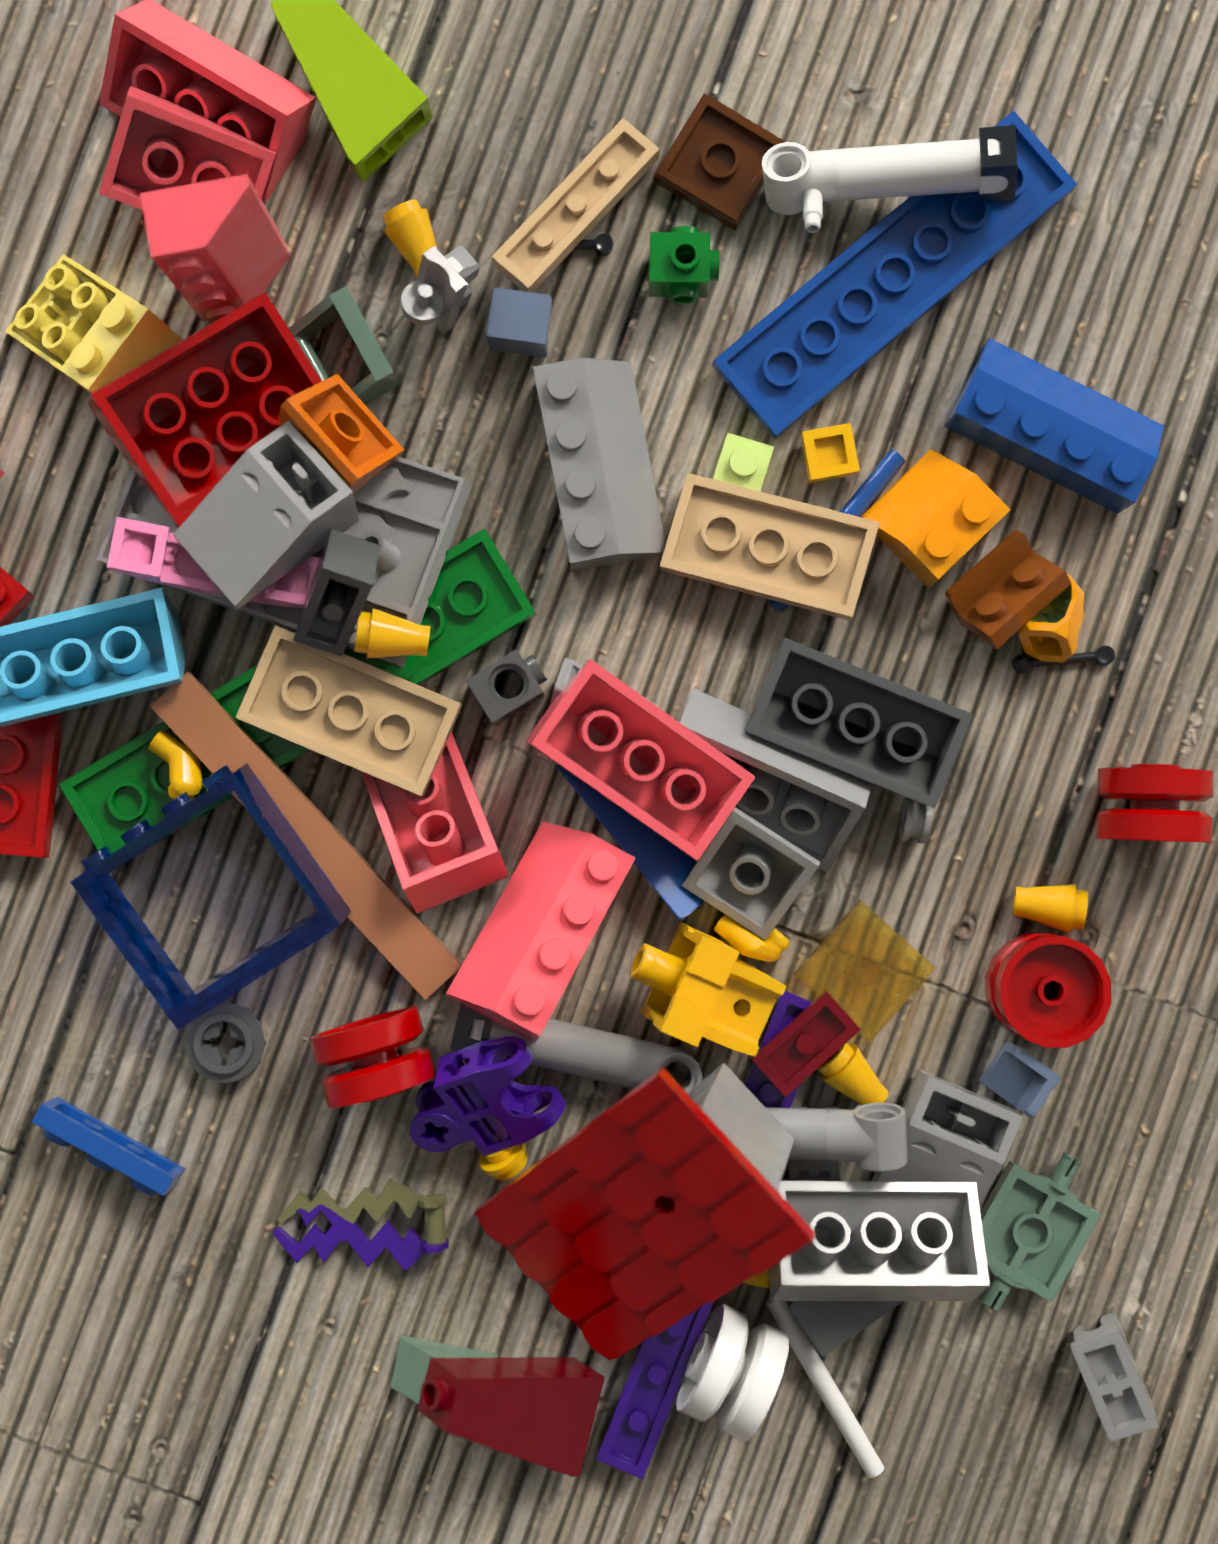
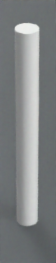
M771 1298L766 1301L768 1309L781 1331L788 1335L792 1350L868 1478L878 1476L885 1467L806 1332L789 1309L786 1301H771Z

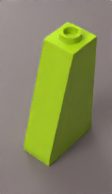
M273 0L270 5L278 25L355 176L363 184L433 119L428 97L335 0Z

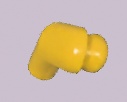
M161 730L152 739L148 750L169 764L170 785L168 786V794L170 798L180 804L189 803L200 792L203 784L201 761L185 744L166 731Z
M726 914L717 922L714 931L734 949L738 950L741 955L769 963L776 962L782 958L780 954L789 947V940L776 928L764 940Z

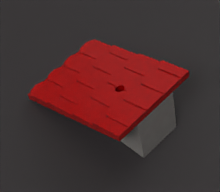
M725 1063L713 1071L688 1094L664 1068H661L487 1199L474 1212L486 1233L511 1253L520 1270L545 1290L554 1307L562 1315L571 1319L582 1331L588 1344L609 1361L619 1358L649 1337L657 1336L706 1303L714 1302L751 1277L759 1276L812 1242L815 1231L777 1191L795 1139Z

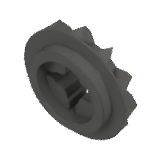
M230 1002L211 1005L199 1012L191 1021L185 1036V1050L192 1067L204 1078L218 1083L235 1082L249 1075L261 1063L263 1051L267 1043L264 1039L262 1022L256 1019L249 1011V1008L231 1004ZM228 1022L231 1037L239 1038V1041H245V1044L232 1048L225 1063L226 1055H223V1048L215 1046L214 1043H206V1040H212L223 1035L224 1028Z

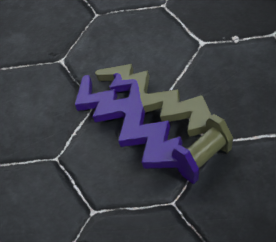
M389 1179L378 1198L365 1187L346 1209H342L323 1187L320 1188L312 1202L303 1191H300L278 1217V1222L283 1223L300 1211L307 1227L322 1211L333 1225L325 1234L317 1224H314L300 1243L281 1227H277L273 1231V1235L296 1263L313 1246L322 1261L325 1262L341 1241H348L367 1267L387 1247L403 1270L406 1271L426 1253H439L449 1248L445 1227L444 1205L447 1204L446 1196L444 1193L424 1196ZM394 1201L398 1203L410 1220L420 1206L425 1209L426 1240L422 1241L413 1227L409 1229L403 1240L389 1220L370 1240L356 1221L365 1208L377 1223Z

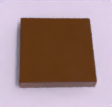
M704 93L654 173L653 182L736 231L764 186L762 172L763 156L771 147L785 141Z

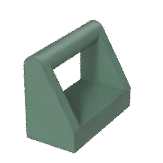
M347 286L328 295L289 328L318 376L323 381L329 378L307 337L342 319L371 372L370 375L351 389L364 404L400 385Z

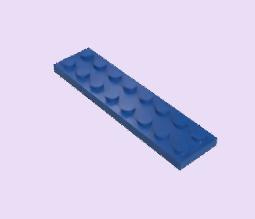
M1014 110L995 126H1016L1018 167L1015 200L979 202V192L910 196L713 360L712 367L774 440L1073 192L1078 184Z

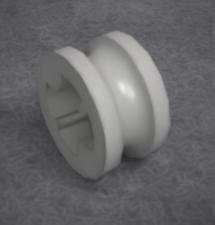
M904 798L899 817V841L907 842L910 837H915L918 843L926 844L931 828L932 807L922 803L915 804L912 799Z

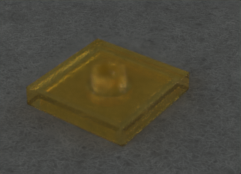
M859 900L793 974L817 996L826 990L859 1026L861 1030L858 1033L870 1042L936 968L867 905Z

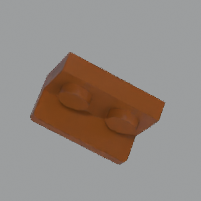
M1014 530L946 590L945 597L962 626L998 649L1072 583L1064 569L1035 553L1026 535L1019 530Z

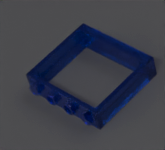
M247 763L234 772L226 764L201 781L206 791L194 799H191L187 792L181 794L160 809L165 815L164 819L152 827L144 819L120 835L125 845L113 853L105 845L84 859L81 863L86 868V871L70 882L177 1030L341 926L351 912ZM234 791L317 910L192 990L109 873Z

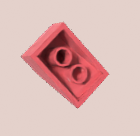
M130 86L98 194L143 210L140 193L247 174L260 198H262L276 152L182 106Z
M452 731L424 797L361 771L400 883L417 914L509 877Z

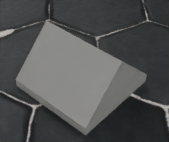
M735 807L700 859L694 864L682 887L766 940L817 870L820 862Z

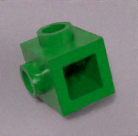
M691 226L674 227L670 229V232H650L649 297H669L670 302L677 304H691L697 302L698 298H707L710 281L719 280L720 263L719 250H710V233H699V229Z

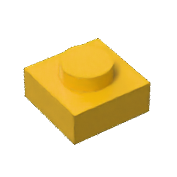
M851 423L802 431L800 438L809 484L858 475L860 469Z

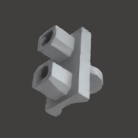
M461 245L445 256L435 246L423 253L417 280L408 284L403 289L400 308L404 316L412 323L418 325H429L437 321L438 329L443 335L454 328L460 307L470 301L472 291L468 282L478 276L480 269L478 263Z

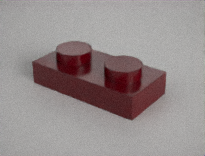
M825 990L762 1046L756 1056H751V1059L784 1097H787L861 1029Z

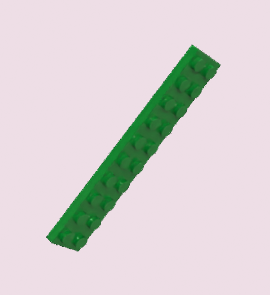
M484 528L446 551V558L432 595L428 599L429 603L420 624L430 626L427 656H408L403 669L373 658L367 659V656L346 649L343 654L416 685H421L536 616V612ZM256 665L210 694L275 764L282 769L312 750L235 718L258 666ZM164 721L59 784L109 869H116L234 798L230 791L202 762L203 784L200 792L195 795L194 799L189 803L180 804L170 798L168 794V786L170 785L169 764L149 751L148 747L155 735L161 730L166 731L183 744L185 743Z

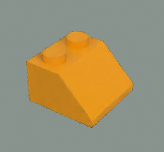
M931 449L861 517L880 522L877 536L928 588L939 580L993 528L1010 509L975 473Z

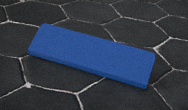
M556 765L626 853L636 857L633 863L680 921L685 919L704 902V900L682 887L683 882L696 863L693 858L680 851L561 766Z

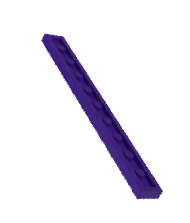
M785 990L783 996L780 995L778 997L759 1049L813 1001ZM754 1062L744 1083L764 1107L791 1108L799 1088L798 1086L787 1097H784ZM713 1302L706 1303L657 1336H651L640 1344L598 1449L596 1460L640 1479L644 1478L686 1372L689 1358L700 1337Z

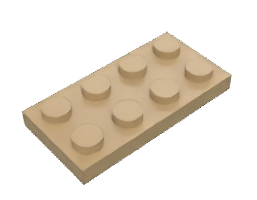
M687 473L661 559L660 569L675 575L852 621L880 522Z
M275 625L235 718L424 797L462 704L348 655H335L293 641L295 633Z

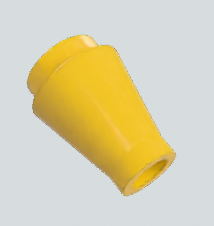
M413 199L390 209L382 216V219L386 225L383 230L384 233L412 267L416 276H418L423 253L433 246L437 248L427 209H421L417 199Z
M374 608L372 613L361 612L358 619L354 652L366 653L367 659L411 655L427 656L430 626L419 625Z
M1076 884L1027 888L1016 886L1012 916L1024 917L1069 934L1071 929L1083 931L1088 908V891L1077 890Z
M846 1043L817 1069L821 1073L820 1079L860 1105L884 1103L888 1097L889 1091L881 1084L856 1044Z

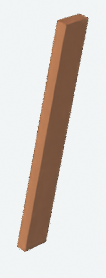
M187 672L183 676L182 683L174 684L150 706L425 1000L461 968L462 963L191 672Z

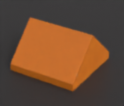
M338 374L286 399L281 405L279 426L290 421L352 490L353 494L405 450Z

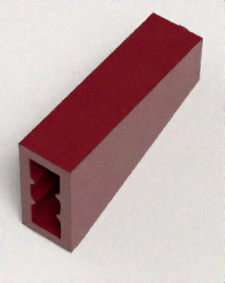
M574 1357L430 1358L425 1381L421 1386L417 1410L447 1433L568 1476L577 1477L581 1473L605 1377Z

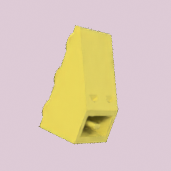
M64 254L48 270L42 283L27 303L18 310L15 319L5 331L90 394L183 341L178 334L148 308Z

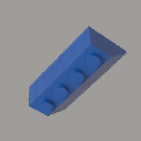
M988 338L944 424V427L1117 514L1136 502L1158 459L1164 425L991 338Z

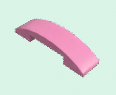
M116 517L107 569L175 588L226 598L179 544L173 535L174 533L169 532V527ZM310 556L248 602L303 608L319 557Z

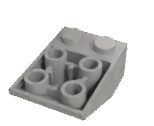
M287 421L247 449L173 535L232 606L238 610L323 548L331 529L343 533L360 520L352 490L294 425Z
M917 1069L902 1106L906 1112L908 1162L899 1169L875 1171L872 1181L976 1182L980 1205L1006 1161L1023 1116L1006 1105Z

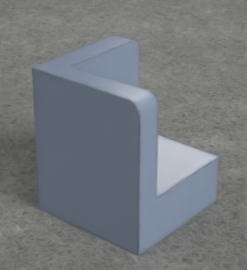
M493 287L486 335L490 350L547 357L549 348L547 336L552 308L551 296Z
M1006 1040L978 1081L1028 1117L1033 1118L1062 1077L1020 1047Z

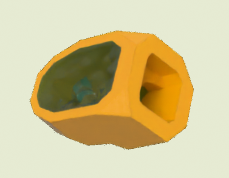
M1070 575L1068 577L1072 584L1018 632L1024 652L1040 661L1064 663L1073 655L1078 646V635L1085 615L1083 609L1084 592Z

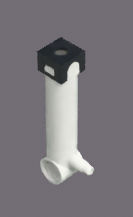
M1016 126L979 128V139L808 151L798 143H780L771 147L765 153L762 160L766 203L772 211L778 214L792 215L803 211L805 229L810 233H815L821 228L823 202L979 192V202L1015 200L1018 167Z

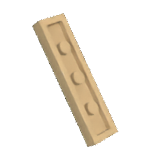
M622 118L492 256L493 266L522 291L533 293L659 159L660 148Z

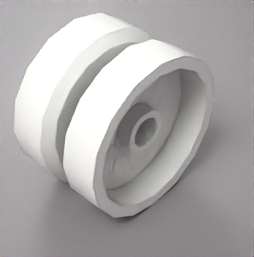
M723 1303L717 1305L707 1319L689 1358L686 1372L678 1390L677 1411L700 1422L706 1421L716 1412L719 1431L740 1441H748L758 1430L776 1395L788 1356V1335L765 1323L757 1325L749 1332L746 1314Z

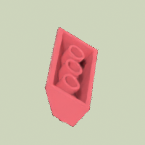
M144 0L115 14L99 104L121 117L128 90L132 86L182 106L276 152L261 198L263 202L267 201L305 141L316 97L152 0Z
M247 174L140 193L151 257L202 321L208 320L209 323H213L263 294L290 257L288 246Z
M591 659L583 665L555 698L525 741L680 851L697 861L756 778Z
M542 821L446 995L535 1044L636 857L592 833Z

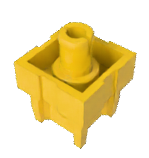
M680 922L667 953L644 943L634 957L629 974L632 979L651 987L640 1013L653 1021V1025L661 1032L698 1047L701 1038L704 1037L729 1049L756 1056L759 1050L758 1041L777 998L780 995L783 996L787 986L745 961L738 959L740 953L738 950L724 944V942L716 937Z

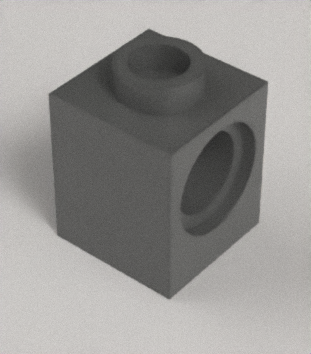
M516 649L467 679L466 682L491 723L497 726L545 696L539 685L545 682L547 678L532 655L523 660ZM506 673H517L524 681L522 692L512 699L503 698L497 692V682Z

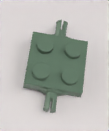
M1065 1152L1062 1153L1063 1155L1050 1178L1032 1174L1009 1161L980 1212L987 1266L994 1274L990 1286L986 1289L980 1301L996 1312L1000 1311V1307L1012 1286L1031 1290L1048 1301L1053 1302L1101 1216L1096 1210L1077 1200L1068 1189L1083 1163Z

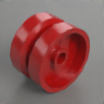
M1131 764V767L1099 768L1097 794L1108 800L1130 801V809H1104L1097 813L1096 839L1212 843L1213 817L1202 811L1180 810V802H1206L1213 797L1214 771L1180 768V765Z
M1048 932L1025 933L1007 941L993 955L985 975V997L993 1016L1009 1032L1045 1048H1069L1089 1039L1104 1023L1112 1003L1111 979L1102 959L1086 944L1066 936ZM1046 984L1052 987L1048 996L1043 994Z
M418 1006L401 1008L363 1018L323 1031L309 1038L317 1064L332 1066L346 1062L350 1063L349 1066L331 1072L322 1081L328 1108L346 1107L380 1100L435 1077L436 1071L429 1049L413 1047L399 1051L396 1050L397 1047L416 1040L424 1031Z

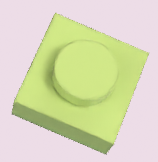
M727 433L713 479L761 492L774 447Z

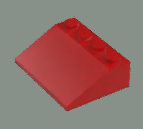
M264 292L92 393L88 405L118 450L179 528L246 450L280 427L278 424L280 408L285 400L318 384L322 380L272 301Z

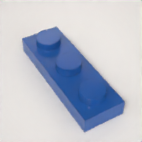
M59 1097L41 1104L32 1120V1123L44 1129L43 1135L48 1140L61 1146L68 1147L73 1145L87 1153L86 1159L91 1164L106 1171H113L114 1169L131 1178L130 1184L134 1188L148 1195H157V1193L162 1196L166 1195L178 1184L186 1169Z

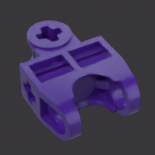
M507 1036L481 1041L439 1057L435 1080L426 1082L417 1091L415 1103L418 1114L411 1121L409 1133L412 1141L417 1146L431 1152L447 1151L456 1145L472 1140L485 1157L525 1143L550 1129L562 1116L566 1105L565 1099L556 1087H540L539 1084L531 1086L521 1085L512 1080L523 1073L532 1061V1052L522 1038ZM513 1054H516L514 1057H512L511 1059L508 1060V1058H509L510 1056H512ZM549 1105L544 1111L538 1114H533L538 1110L544 1108L545 1106Z

